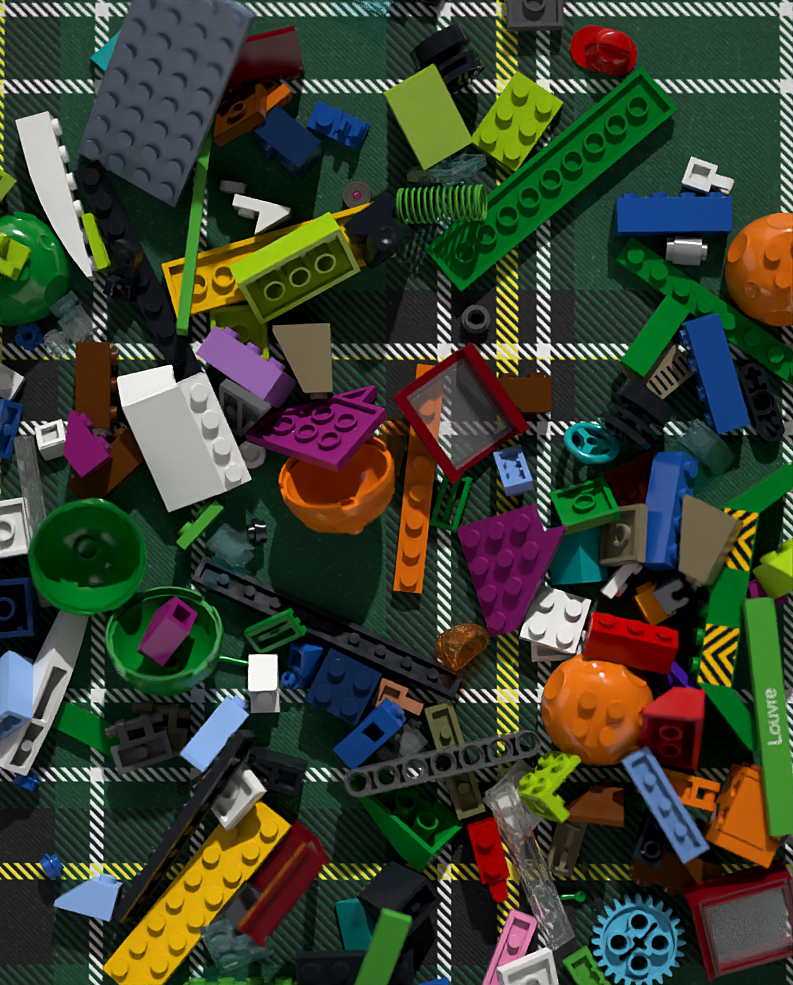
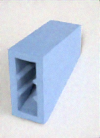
M10 650L0 657V741L32 720L33 659Z
M228 695L180 755L201 772H204L225 747L228 737L237 731L251 712L247 710L249 704L237 695L234 698Z

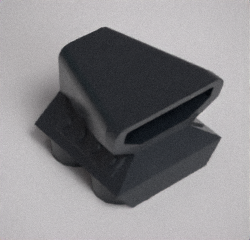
M389 193L381 195L351 217L343 226L345 228L344 233L350 239L351 244H366L364 262L370 269L378 267L412 242L415 237L414 232L408 225L396 220V199L392 198Z

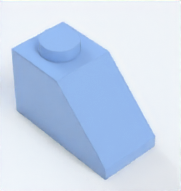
M101 873L100 877L94 876L59 896L55 900L54 906L110 922L113 918L112 914L116 910L123 883L117 882V877Z

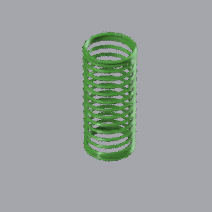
M477 184L475 188L470 185L468 189L464 185L462 190L459 185L456 189L453 186L449 189L445 186L443 190L440 186L437 190L434 186L431 189L426 187L424 190L422 187L418 190L414 187L412 191L409 187L407 189L403 187L397 191L396 214L398 221L406 225L409 222L411 224L415 222L418 224L421 222L432 224L434 221L436 223L440 221L443 223L446 221L457 223L459 220L461 222L465 220L468 222L471 220L475 222L477 220L484 221L487 216L486 189L482 184ZM439 189L441 193V213L439 209ZM458 189L460 194V210L458 209ZM464 189L466 192V212L464 206ZM414 190H415V193H416V200H417L416 215H415V211H414V201H413V198H414ZM433 190L435 195V213L433 211L432 203ZM445 190L447 191V212L445 207ZM452 190H453V196H454V208H453V211H452V204H451V191H452ZM470 190H472V210L470 203ZM420 191L422 192L423 198L422 214L420 209ZM427 191H428V196H429V212H428V213H427V207H426V192H427ZM402 193H403V196H404V203H405V214H404V217H403L402 208H401ZM468 210L470 213V219L467 218Z

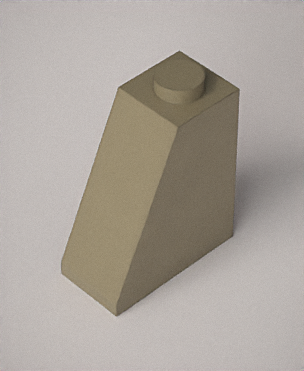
M330 323L273 325V333L304 394L310 395L311 400L328 399L327 395L334 394Z
M687 494L683 498L679 570L687 574L685 578L687 581L699 587L703 583L713 585L744 522Z

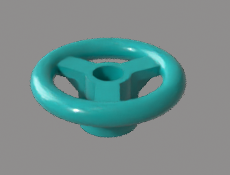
M587 422L577 423L570 426L564 433L563 440L567 450L582 463H606L613 460L619 453L620 446L617 438L601 425ZM587 431L598 433L606 439H598L595 436H591ZM574 434H576L580 439V444L578 448L574 445L572 441V436ZM611 449L608 453L600 455L601 451Z

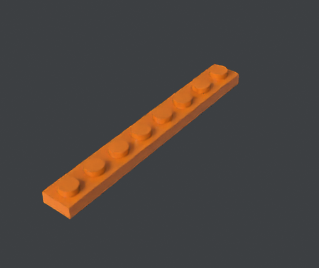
M417 364L416 379L434 367V365ZM444 378L413 399L414 409L437 442ZM410 427L393 591L422 594L436 461L412 427Z

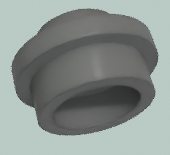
M472 305L465 309L462 315V324L468 332L478 334L488 328L490 315L486 308L480 305ZM479 315L481 322L477 325L473 324L470 320L471 316Z

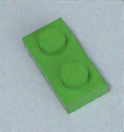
M217 500L213 503L207 501L197 512L200 517L193 524L190 522L186 523L177 533L180 538L176 543L184 550H188L226 508Z

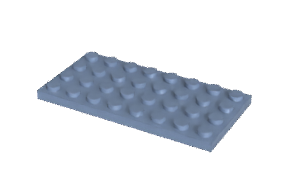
M131 0L77 152L92 161L99 160L106 169L175 208L180 203L256 13L234 0Z

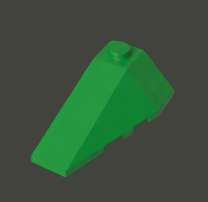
M363 763L359 767L367 766V764ZM382 772L378 774V780L382 784H387L392 780V777ZM361 775L353 776L349 782L350 788L352 790L362 789L365 779ZM401 787L357 797L397 853L419 873H422L443 852L465 825L446 806L437 801L431 803L418 796L420 792L413 788L408 791Z

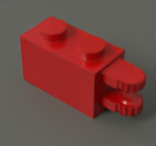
M494 816L468 822L467 827L482 884L488 883L493 900L503 903V901L508 899L507 896H509L505 878L511 876L496 819Z

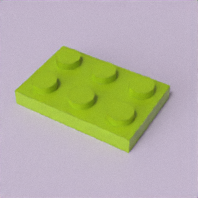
M516 71L472 135L474 142L470 144L515 173L521 167L564 102Z

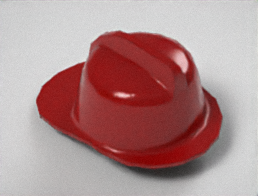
M590 25L577 31L571 40L570 51L573 59L578 65L592 71L610 76H620L629 72L637 60L635 43L629 36L618 30Z

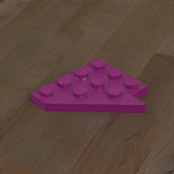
M371 385L331 396L325 400H317L263 415L245 433L248 443L339 473L384 422L387 414L385 408L370 404L378 395L376 386Z
M536 503L457 528L490 637L520 629L566 533V525L544 531Z

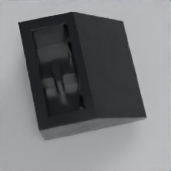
M395 858L356 895V898L376 924L383 908L410 916L411 924L405 938H408L444 900L426 876Z

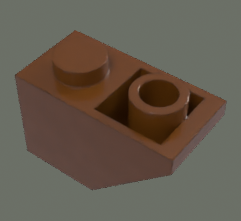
M542 372L527 373V378H515V373L498 374L497 380L521 415L550 414L552 412L551 377H544Z

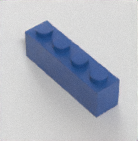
M692 192L679 193L678 197H667V193H652L650 197L640 198L637 193H625L621 195V198H617L614 203L615 237L728 236L733 231L732 196L724 197L722 192L707 193V197H696V194Z
M712 313L680 323L682 330L679 331V338L682 346L688 348L690 358L687 359V365L691 375L695 374L698 385L695 386V392L699 402H703L706 413H703V420L706 428L719 435L750 425V419L719 314Z
M683 451L654 452L645 505H648L645 563H638L651 571H680L683 498L685 494L694 497L693 491L698 474L699 461Z

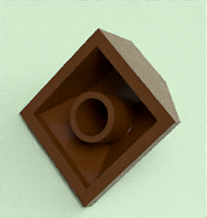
M600 778L599 783L591 782L563 805L570 814L565 820L623 827L624 788L621 785H617V780Z

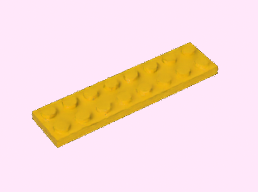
M370 203L331 214L340 227L359 267L366 265L364 262L366 244H351L350 239L344 233L345 228L343 226L351 217ZM313 220L198 253L190 316L245 301L246 298L228 266ZM185 257L161 264L176 317L178 316Z
M261 798L232 830H226L220 823L102 969L119 985H165L211 928L209 923L245 880L249 881L293 826Z

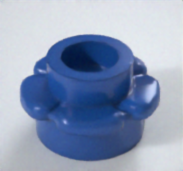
M35 323L20 325L15 335L17 345L22 346L28 351L34 350L43 341L40 327ZM27 334H31L30 339H27Z
M29 771L27 776L14 773L16 777L13 784L34 793L37 785L40 786L41 784L37 781L39 775L32 771Z
M46 853L39 863L51 880L58 875L61 878L62 874L60 871L64 866L56 854L50 857Z

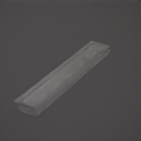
M23 435L14 437V446L29 538L31 540L38 526L47 516L34 437ZM38 590L40 606H54Z
M506 779L484 793L546 945L550 950H556L574 938L575 934L513 781Z

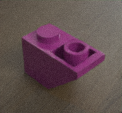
M73 410L68 414L63 455L80 477L87 479L113 458L109 453L112 447L102 435L100 437L95 435L91 430L94 424L84 412L80 415Z
M175 596L155 611L137 652L155 666L161 668L189 634L198 613Z

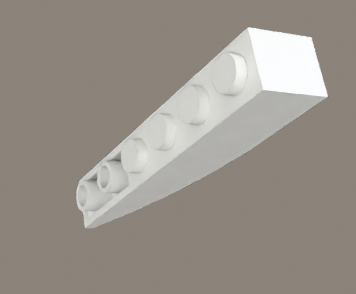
M49 111L15 120L30 177L53 229L86 277L91 281L97 280L95 272L98 270L93 255H90L88 237L80 219L81 215H84L83 207L80 200H75L73 190L77 189L73 173H68L66 163L70 162L68 151L65 145L61 146L58 137L63 135L58 118L54 119Z
M60 609L33 664L32 720L0 741V766L2 768L27 776L65 694L83 641L89 616L75 615Z

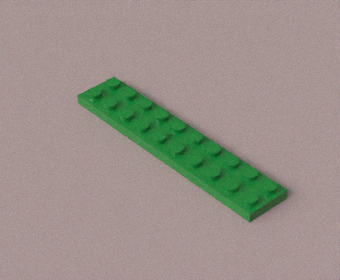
M641 66L488 194L487 216L484 221L477 220L475 222L471 220L468 222L465 220L461 222L459 220L426 246L424 250L462 293L675 114L678 108Z

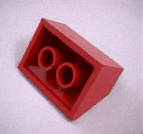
M592 612L587 617L583 656L669 675L678 649L677 630L665 626L659 627L642 623L638 620L619 618L607 613Z
M674 687L643 708L640 749L648 746L660 767L697 770L705 690L690 687Z

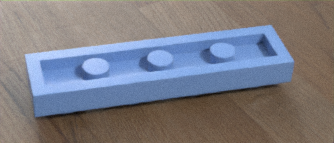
M648 746L642 747L621 760L682 863L685 864L709 849Z

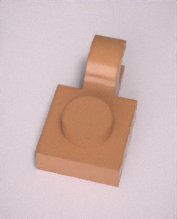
M382 677L371 703L377 706L387 697L391 702H396L401 708L417 715L421 714L425 703L406 696L409 690L408 687L385 677Z

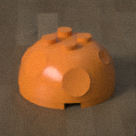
M791 213L770 214L758 218L745 226L734 238L725 259V283L732 300L744 314L769 326L783 327L793 325V214Z
M370 436L339 473L290 457L283 465L279 475L281 494L290 511L307 527L321 533L348 532L351 535L362 532L364 526L382 515L395 490L393 459L387 450L386 444L374 436Z
M584 652L559 664L545 683L540 707L543 726L553 744L561 752L578 755L581 763L599 766L619 764L621 760L640 749L642 712L644 707L655 701L653 690L646 676L639 668L583 656Z

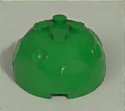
M12 211L0 214V233L6 234L9 238L31 249V254L16 281L0 273V324L14 327L22 324L36 323L53 313L65 293L68 292L72 274L70 256L55 230L38 219V217L28 213Z
M89 498L64 504L52 511L40 523L29 543L28 561L33 581L47 601L71 614L94 616V614L114 610L132 597L140 586L145 574L147 550L141 531L124 511L117 508L111 502Z
M156 587L135 594V600L125 607L121 605L116 609L106 629L107 652L117 673L134 689L149 695L154 694L167 697L192 690L193 687L213 672L221 654L224 632L216 608L214 606L211 607L205 602L201 594L181 587ZM176 596L198 614L189 634L165 664L158 668L139 654L137 650L155 611Z

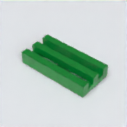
M444 474L429 525L457 532L473 478L461 475L462 478L453 484L442 522H439L436 519L448 483V479ZM463 481L465 485L453 525H449L447 522L459 482Z
M292 608L246 628L244 635L258 654L269 652L305 635L307 629L304 625H299L300 619L298 617L294 618ZM292 627L293 631H290L282 636H279L271 641H268L260 645L259 642L267 638H272L278 635V633H281Z

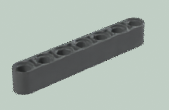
M529 730L508 732L354 768L345 774L343 785L352 796H367L532 757L539 752L541 740L535 732ZM525 735H529L532 739V746L529 750L522 751L519 746L520 739ZM502 742L505 747L504 754L495 758L491 753V748L494 743ZM473 748L477 753V758L473 763L466 764L463 760V754L467 749ZM440 755H446L449 759V765L443 771H439L435 767V760ZM411 762L420 763L421 771L416 777H409L407 775L406 768ZM384 768H389L393 772V778L387 784H382L378 780V774ZM355 775H361L365 779V784L360 790H352L349 786L350 779Z

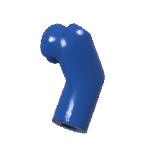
M317 660L306 678L301 677L295 671L285 672L281 677L282 685L290 690L309 686L321 662Z

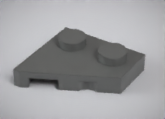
M229 379L220 384L219 405L230 430L242 437L271 408V404Z

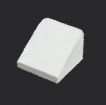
M62 419L35 427L38 448L43 458L51 460L63 456L66 430Z

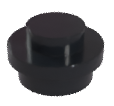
M252 518L251 524L246 525L248 542L252 541L254 547L260 546V543L267 542L265 521H258L257 518Z

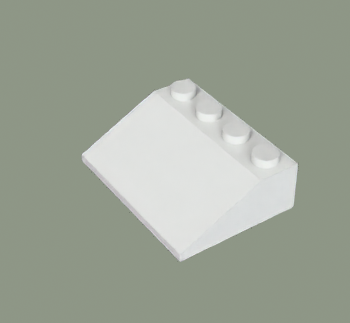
M197 373L122 407L168 512L226 492L252 480L207 374Z

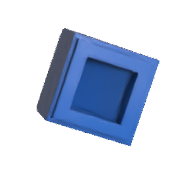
M309 638L291 641L288 667L301 677L306 678L321 656L323 648Z

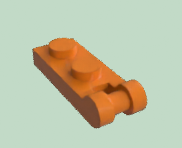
M661 768L683 805L715 813L716 804L714 800L716 793H719L720 783ZM698 788L705 790L703 800L696 798Z

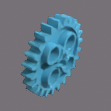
M636 893L634 901H631L627 894H625L623 904L613 899L615 908L612 910L604 906L608 915L606 917L597 915L601 926L592 927L593 931L599 934V936L591 938L593 944L599 945V947L592 950V953L595 956H602L597 960V965L599 967L607 965L604 969V974L608 976L614 972L613 981L616 984L622 978L624 979V985H630L632 981L635 985H642V982L652 985V980L655 978L660 984H663L661 975L665 973L672 977L673 975L669 967L679 968L680 965L675 960V957L684 956L683 951L678 949V946L686 944L684 939L678 937V935L684 933V929L682 927H675L680 919L678 916L670 917L673 912L670 906L662 910L664 902L661 899L653 904L652 896L649 894L645 901H642L639 893ZM637 914L644 915L645 922L642 926L633 927L631 925L633 916ZM653 923H657L655 928L648 931ZM623 935L625 942L622 946L613 947L610 945L613 936ZM657 935H663L666 939L664 945L659 948L653 947L651 945L652 939ZM637 936L639 939L642 938L644 943L641 946L638 944L634 945L632 939ZM628 951L626 957L623 960H620V955ZM635 956L645 957V963L640 968H633L631 966V960Z

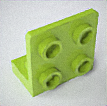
M553 750L543 754L534 770L522 777L519 782L520 785L514 793L535 816L563 823L570 814L563 807L564 801L554 791L579 764L581 759L578 755Z

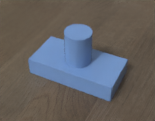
M520 445L493 451L494 461L506 496H519L525 491L534 489L533 480Z

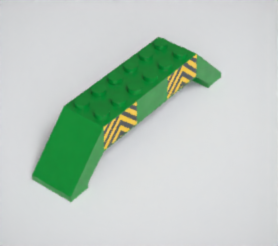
M793 461L784 463L717 508L744 522V525L713 585L703 583L700 587L703 588L701 599L696 600L694 615L698 616L697 627H692L690 634V644L694 645L692 656L688 655L685 672L689 673V677L701 690H705L704 694L709 698L707 703L741 746L753 751H758L756 719L752 718L732 688L744 613L742 600L746 599L759 513L784 494L793 492Z

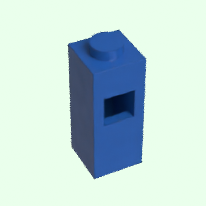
M386 697L338 741L333 751L351 769L357 768L402 727L406 720L403 709L396 702H391Z

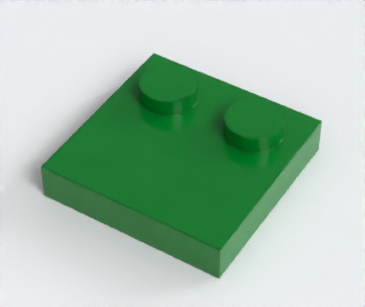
M604 476L550 492L551 501L561 526H567L565 535L621 519L620 510Z

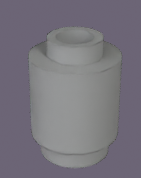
M675 235L674 238H667L666 261H672V264L700 266V260L706 261L707 243H702V237Z

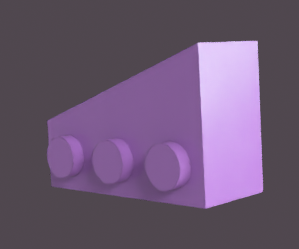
M214 326L196 352V355L257 397L280 409L298 381L283 372L286 366L273 357L269 361L261 357L260 355L263 351L251 342H248L246 346L239 342L240 335L226 326L222 330Z

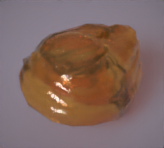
M468 622L458 624L451 629L445 630L436 638L435 654L449 669L458 671L487 648L490 642L489 633L478 624Z

